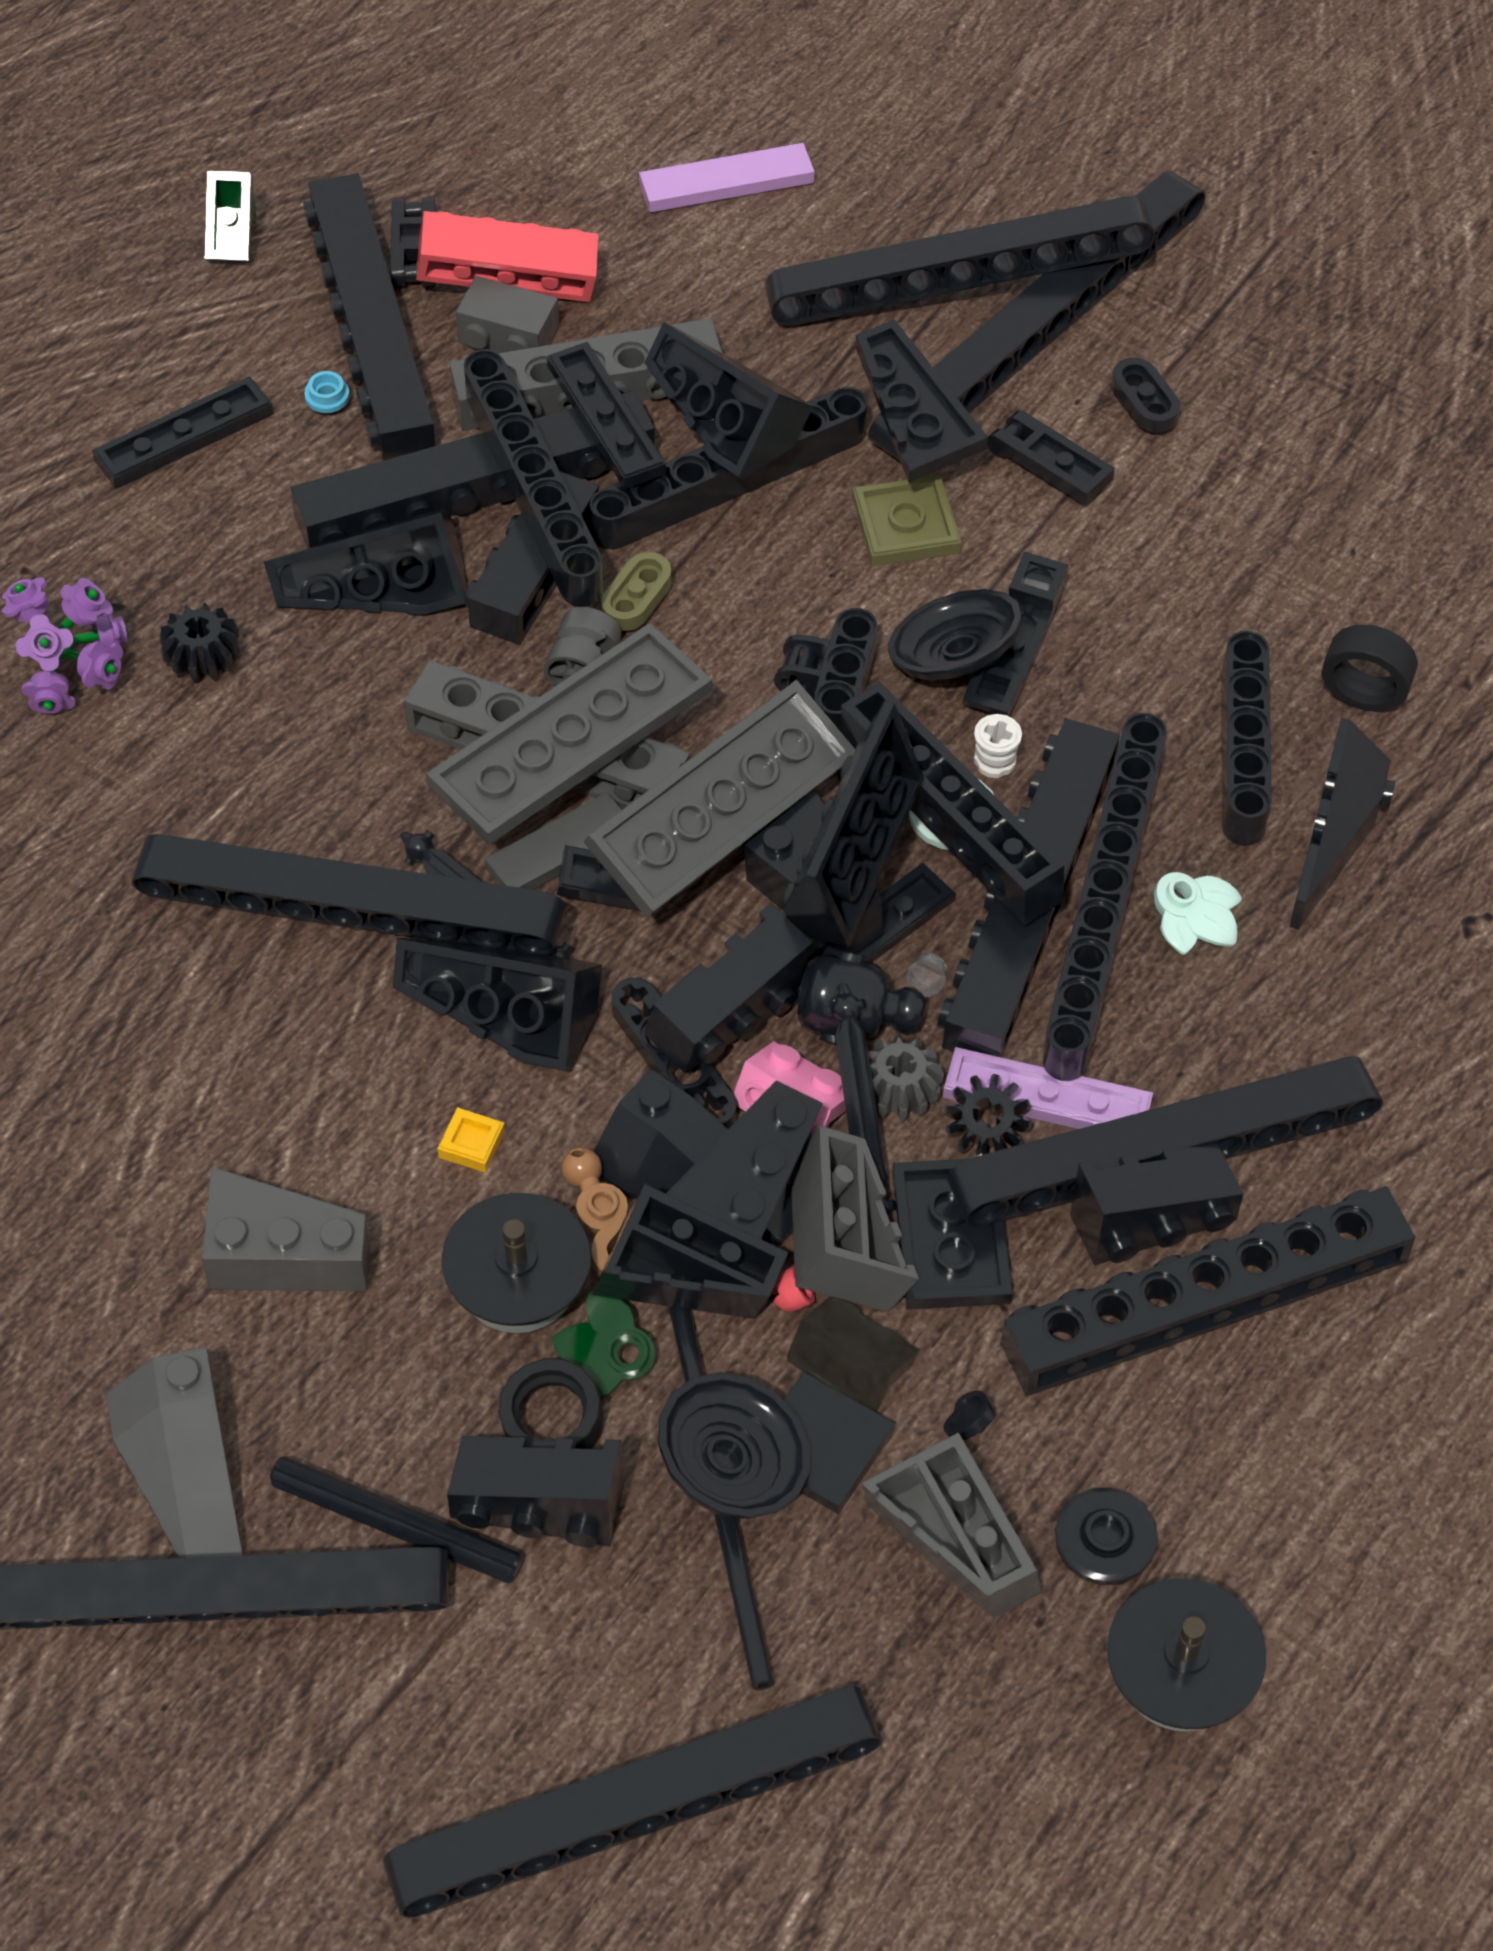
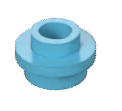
M322 371L314 374L309 379L304 392L307 405L312 410L320 413L339 411L345 407L350 398L347 383L339 374L332 371Z

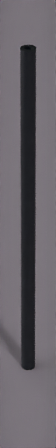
M668 1306L683 1377L686 1383L693 1377L705 1375L691 1310ZM714 1514L752 1689L765 1690L772 1687L774 1681L738 1520L735 1517Z

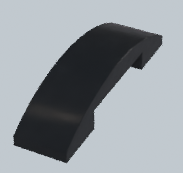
M1024 551L1009 587V596L1019 604L1022 616L1020 630L1014 644L996 661L973 673L962 704L994 714L1009 716L1027 682L1041 649L1065 581L1068 564Z

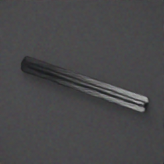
M286 1456L280 1457L272 1468L270 1479L272 1486L420 1548L446 1549L449 1560L495 1579L511 1583L520 1570L522 1560L519 1552Z

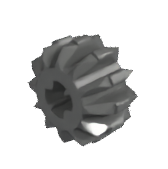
M899 1033L893 1038V1044H888L878 1038L874 1044L873 1051H868L875 1101L876 1105H878V1113L881 1119L891 1111L897 1112L901 1122L907 1118L908 1111H912L922 1117L927 1111V1104H936L940 1097V1084L943 1083L944 1072L942 1065L937 1064L935 1048L922 1050V1042L919 1036L910 1044L903 1043Z

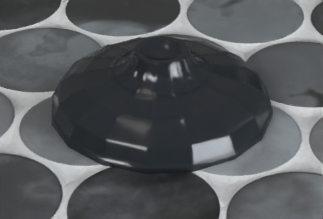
M988 589L959 591L934 599L911 612L894 629L887 644L890 659L909 676L925 680L951 679L977 672L984 666L996 661L1014 644L1022 621L1019 604L1005 592Z
M723 1372L693 1377L671 1393L659 1416L658 1447L670 1478L690 1500L714 1514L750 1519L777 1513L799 1496L810 1473V1443L798 1415L778 1393L749 1377Z

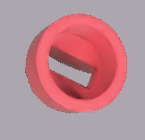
M795 1266L780 1272L771 1292L773 1295H778L773 1300L778 1308L791 1312L803 1309L814 1303V1291L795 1286Z

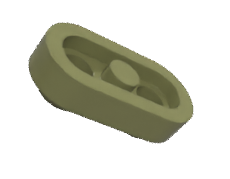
M655 552L636 554L629 559L603 593L601 599L602 612L612 617L619 625L621 631L634 630L644 624L669 591L672 583L670 562L663 555ZM651 580L654 582L646 583L644 581Z

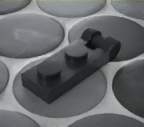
M1022 410L1015 411L1007 418L1006 426L1003 429L997 428L988 436V449L999 458L1007 456L1085 506L1113 480L1115 469L1113 466Z

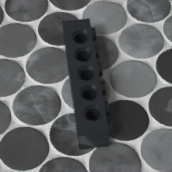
M880 681L841 705L842 734L856 750L861 737L884 701L895 703L924 776L922 785L910 810L1024 926L1063 901L1065 865Z

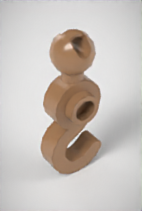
M582 1147L573 1149L566 1154L562 1161L561 1170L565 1180L582 1191L577 1199L576 1218L583 1226L586 1234L594 1237L591 1248V1263L593 1270L599 1277L609 1257L608 1252L614 1246L627 1218L628 1203L626 1196L619 1188L612 1184L600 1183L599 1177L602 1172L601 1160L593 1150Z

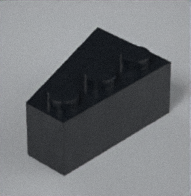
M772 903L759 912L761 917L759 926L744 939L735 933L724 942V946L729 951L715 964L706 969L700 963L653 1003L644 1034L685 1074L701 1063L704 1065L712 1063L722 1054L727 1045L737 1038L741 1041L746 1040L755 1033L761 1022L773 1014L776 1017L783 1015L795 1003L797 999L795 991L813 942Z
M462 1436L447 1493L450 1518L457 1519L461 1524L476 1529L487 1528L489 1525L508 1528L517 1535L526 1538H539L542 1535L565 1538L568 1543L583 1548H591L596 1546V1544L611 1546L624 1488L622 1440L605 1439L603 1449H575L576 1442L574 1439L557 1438L555 1448L527 1447L528 1441L525 1437Z

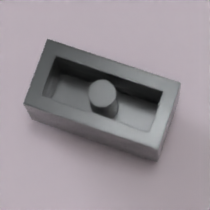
M475 276L456 310L458 343L475 349L493 350L497 353L551 345L559 330L558 298Z

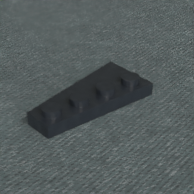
M895 319L856 335L855 348L909 483L987 450L988 436Z

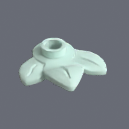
M1180 872L1168 873L1158 881L1154 889V902L1157 910L1162 915L1160 929L1165 940L1182 955L1188 953L1196 943L1197 938L1224 947H1232L1236 944L1237 924L1230 910L1240 903L1242 897L1230 883L1214 876H1203L1193 879ZM1174 890L1180 892L1185 899L1179 898Z

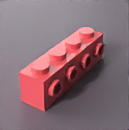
M424 211L419 236L416 280L470 287L475 276L559 299L590 302L597 273L598 234L583 232L578 229L567 230L544 227L534 223L521 224L498 221L488 217L475 218L453 215L449 212Z

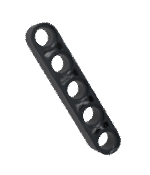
M1239 631L1228 639L1221 673L1222 829L1228 840L1243 846L1253 845L1264 836L1272 801L1269 645L1262 635L1253 631Z

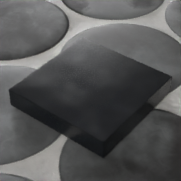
M803 1371L784 1399L788 1406L798 1415L810 1443V1473L800 1493L839 1515L894 1433L895 1423Z

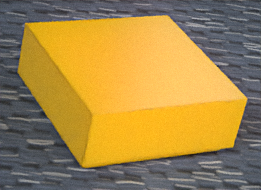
M457 1107L437 1148L438 1157L486 1173L505 1134V1123Z

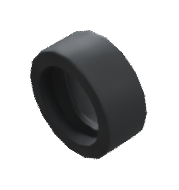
M1356 624L1343 628L1333 637L1323 663L1321 675L1328 690L1347 705L1365 711H1386L1398 707L1406 700L1417 670L1418 661L1414 649L1404 638L1391 630L1375 625ZM1348 660H1366L1376 663L1387 670L1391 676L1378 677L1363 673L1353 667Z
M544 1358L525 1364L510 1376L500 1393L498 1410L505 1437H525L528 1441L527 1447L555 1448L557 1439L553 1441L537 1440L529 1436L522 1428L519 1419L520 1406L524 1399L537 1389L547 1386H563L572 1390L580 1398L583 1407L582 1420L579 1426L563 1438L574 1439L576 1442L575 1449L593 1448L602 1431L603 1409L596 1384L582 1367L565 1359Z

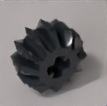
M204 602L199 609L192 610L185 604L182 615L169 613L168 625L161 627L159 636L162 646L161 654L163 661L166 662L167 666L172 667L177 678L189 674L190 678L196 683L201 676L208 675L215 681L218 670L231 672L233 660L239 658L241 650L238 639L239 631L234 619L228 618L223 607L211 611L206 602Z
M992 1074L989 1087L986 1088L982 1087L980 1078L975 1075L970 1077V1087L973 1093L970 1094L959 1086L953 1090V1096L960 1104L945 1106V1116L957 1120L946 1127V1133L948 1137L964 1135L957 1145V1150L960 1153L967 1152L973 1144L977 1145L976 1156L986 1154L987 1148H993L994 1152L1006 1149L1004 1142L1011 1147L1023 1144L1021 1136L1016 1131H1030L1032 1121L1026 1117L1019 1116L1030 1109V1103L1028 1099L1012 1101L1019 1089L1015 1082L1008 1084L1003 1091L998 1090L1000 1086L999 1075ZM988 1108L991 1115H1001V1117H996V1126L988 1128L985 1121H975V1119H980L981 1109Z

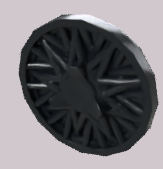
M1113 1488L1089 1489L1074 1496L1060 1511L1055 1527L1056 1549L1065 1566L1082 1580L1101 1586L1121 1585L1139 1577L1152 1562L1158 1542L1156 1523L1146 1506L1131 1494Z

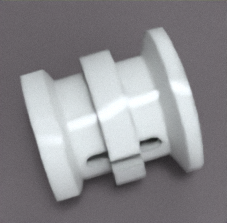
M1001 714L988 715L980 719L974 731L976 741L974 764L978 767L979 772L987 777L1000 778L1003 775H1009L1016 766V754L1022 738L1020 725L1011 717Z

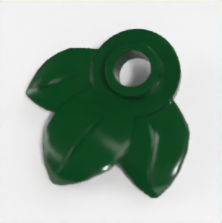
M590 1292L587 1298L589 1323H580L565 1328L551 1337V1342L562 1359L578 1365L586 1371L594 1380L599 1396L604 1397L616 1389L622 1381H634L644 1377L654 1365L656 1351L651 1338L644 1331L635 1328L633 1313L627 1304L620 1299L594 1296ZM629 1346L636 1347L639 1350L637 1360L631 1364L621 1362L620 1355L622 1350Z

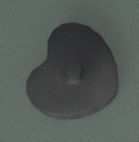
M971 1391L962 1395L955 1403L954 1412L944 1423V1432L949 1437L959 1432L962 1440H967L977 1433H982L986 1426L994 1419L995 1407L993 1402L982 1391Z

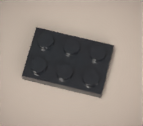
M967 1159L893 1163L892 1177L897 1206L896 1216L903 1236L899 1240L900 1250L906 1265H914L919 1278L905 1294L906 1310L1011 1304L1013 1293L1004 1220L983 1226H969L966 1224L947 1182L946 1176L955 1165Z

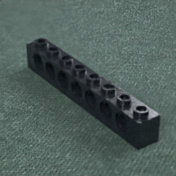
M1387 1186L1371 1192L1366 1189L1358 1190L1348 1195L1342 1202L1325 1208L1312 1206L1300 1212L1295 1218L1279 1224L1266 1222L1252 1229L1249 1234L1230 1241L1225 1238L1217 1239L1208 1243L1201 1251L1184 1257L1171 1255L1160 1260L1154 1267L1135 1274L1132 1272H1122L1113 1276L1101 1286L1086 1291L1082 1288L1070 1290L1060 1296L1057 1301L1040 1307L1028 1305L1019 1308L1009 1318L1004 1319L1001 1346L1025 1396L1028 1397L1407 1263L1416 1237ZM1339 1233H1348L1357 1239L1349 1240L1342 1237ZM1292 1250H1304L1311 1256H1300L1295 1254ZM1244 1266H1255L1260 1268L1263 1272L1253 1273L1248 1271ZM1196 1283H1210L1216 1289L1206 1290L1199 1287ZM1160 1299L1165 1301L1168 1306H1155L1148 1300ZM1106 1315L1113 1316L1121 1322L1110 1324L1101 1320L1100 1317ZM1062 1332L1068 1334L1073 1339L1061 1341L1055 1339L1051 1334Z

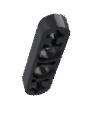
M628 978L620 981L612 991V1014L650 1069L692 1096L704 1108L705 1102L701 1096L706 1093V1101L712 1109L717 1111L723 1108L722 1117L717 1118L714 1114L712 1115L729 1129L736 1122V1100L711 1064L704 1065L701 1063L696 1066L695 1069L701 1074L700 1078L694 1083L682 1084L673 1077L674 1072L679 1067L662 1050L647 1042V1036L644 1032L653 1003L661 997L656 989L648 981L641 978ZM632 998L635 1002L643 1000V1014L646 1017L644 1020L641 1021V1013L635 1005L625 1004L626 999Z

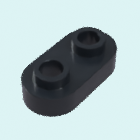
M1127 358L1117 363L1113 370L1112 390L1138 426L1153 433H1163L1174 428L1179 418L1180 401L1157 369L1150 362L1141 358Z

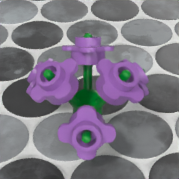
M44 578L19 580L13 583L2 595V599L6 603V606L2 609L5 617H14L18 622L30 621V629L27 634L16 642L17 653L21 657L29 656L39 662L41 669L44 670L34 674L30 682L22 685V693L29 697V708L34 711L52 714L59 712L61 709H72L75 706V698L68 694V679L56 672L59 660L67 658L77 662L78 674L82 678L83 685L93 688L97 684L109 690L117 682L123 656L121 644L128 642V627L124 624L121 616L113 617V607L109 601L105 600L103 591L86 578H80L74 586L64 585L60 593L63 598L61 605L67 617L59 626L50 624L48 617L43 615L49 607V601L45 592H43L47 585ZM74 623L81 626L91 625L92 631L72 635L69 629ZM95 641L86 645L81 652L73 650L74 645Z

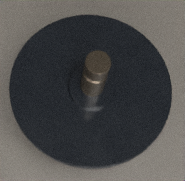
M530 1193L501 1194L472 1206L458 1218L450 1229L442 1252L444 1279L454 1299L485 1325L509 1333L531 1332L543 1328L558 1319L582 1291L587 1281L591 1264L589 1241L578 1219L559 1203Z
M1169 1579L1144 1587L1122 1605L1113 1620L1109 1632L1107 1657L1113 1680L1118 1689L1144 1718L1166 1729L1196 1731L1218 1726L1231 1720L1244 1711L1252 1702L1264 1678L1266 1647L1262 1632L1255 1618L1243 1603L1232 1594L1204 1581Z

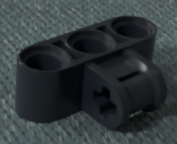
M850 608L838 615L831 639L801 634L788 637L783 646V653L785 655L783 666L777 669L775 673V686L779 691H782L793 683L798 676L802 687L842 733L841 705L865 691L868 686L876 655L877 620L875 616L862 608ZM801 648L804 649V652H803V655H802V656H800V652H799V650H800Z

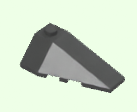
M207 1348L153 1357L106 1392L114 1445L121 1458L126 1462L136 1480L138 1488L149 1503L178 1558L243 1555L215 1381Z

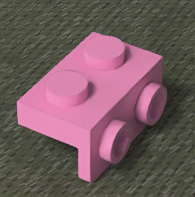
M774 1041L745 1061L733 1094L736 1106L747 1111L777 1080L822 1102V1107L807 1139L819 1125L828 1128L830 1122L846 1111L842 1080L838 1073L829 1069H822L801 1057L794 1048L778 1044Z

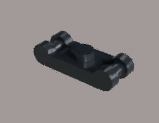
M424 197L422 202H405V198H392L391 283L393 287H405L408 282H422L423 287L436 286L434 282L416 280L417 265H405V261H418L419 236L424 211L436 212L435 197Z

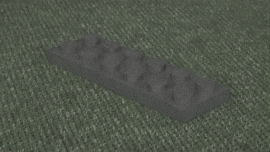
M649 623L427 772V785L490 845L713 691V679L657 628Z
M795 680L589 834L584 840V844L645 917L649 918L740 848L754 835L840 771L846 758L853 756L855 748L802 685Z

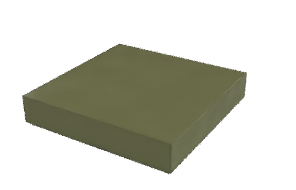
M941 474L922 477L910 483L906 479L852 487V501L872 567L961 553L962 542Z

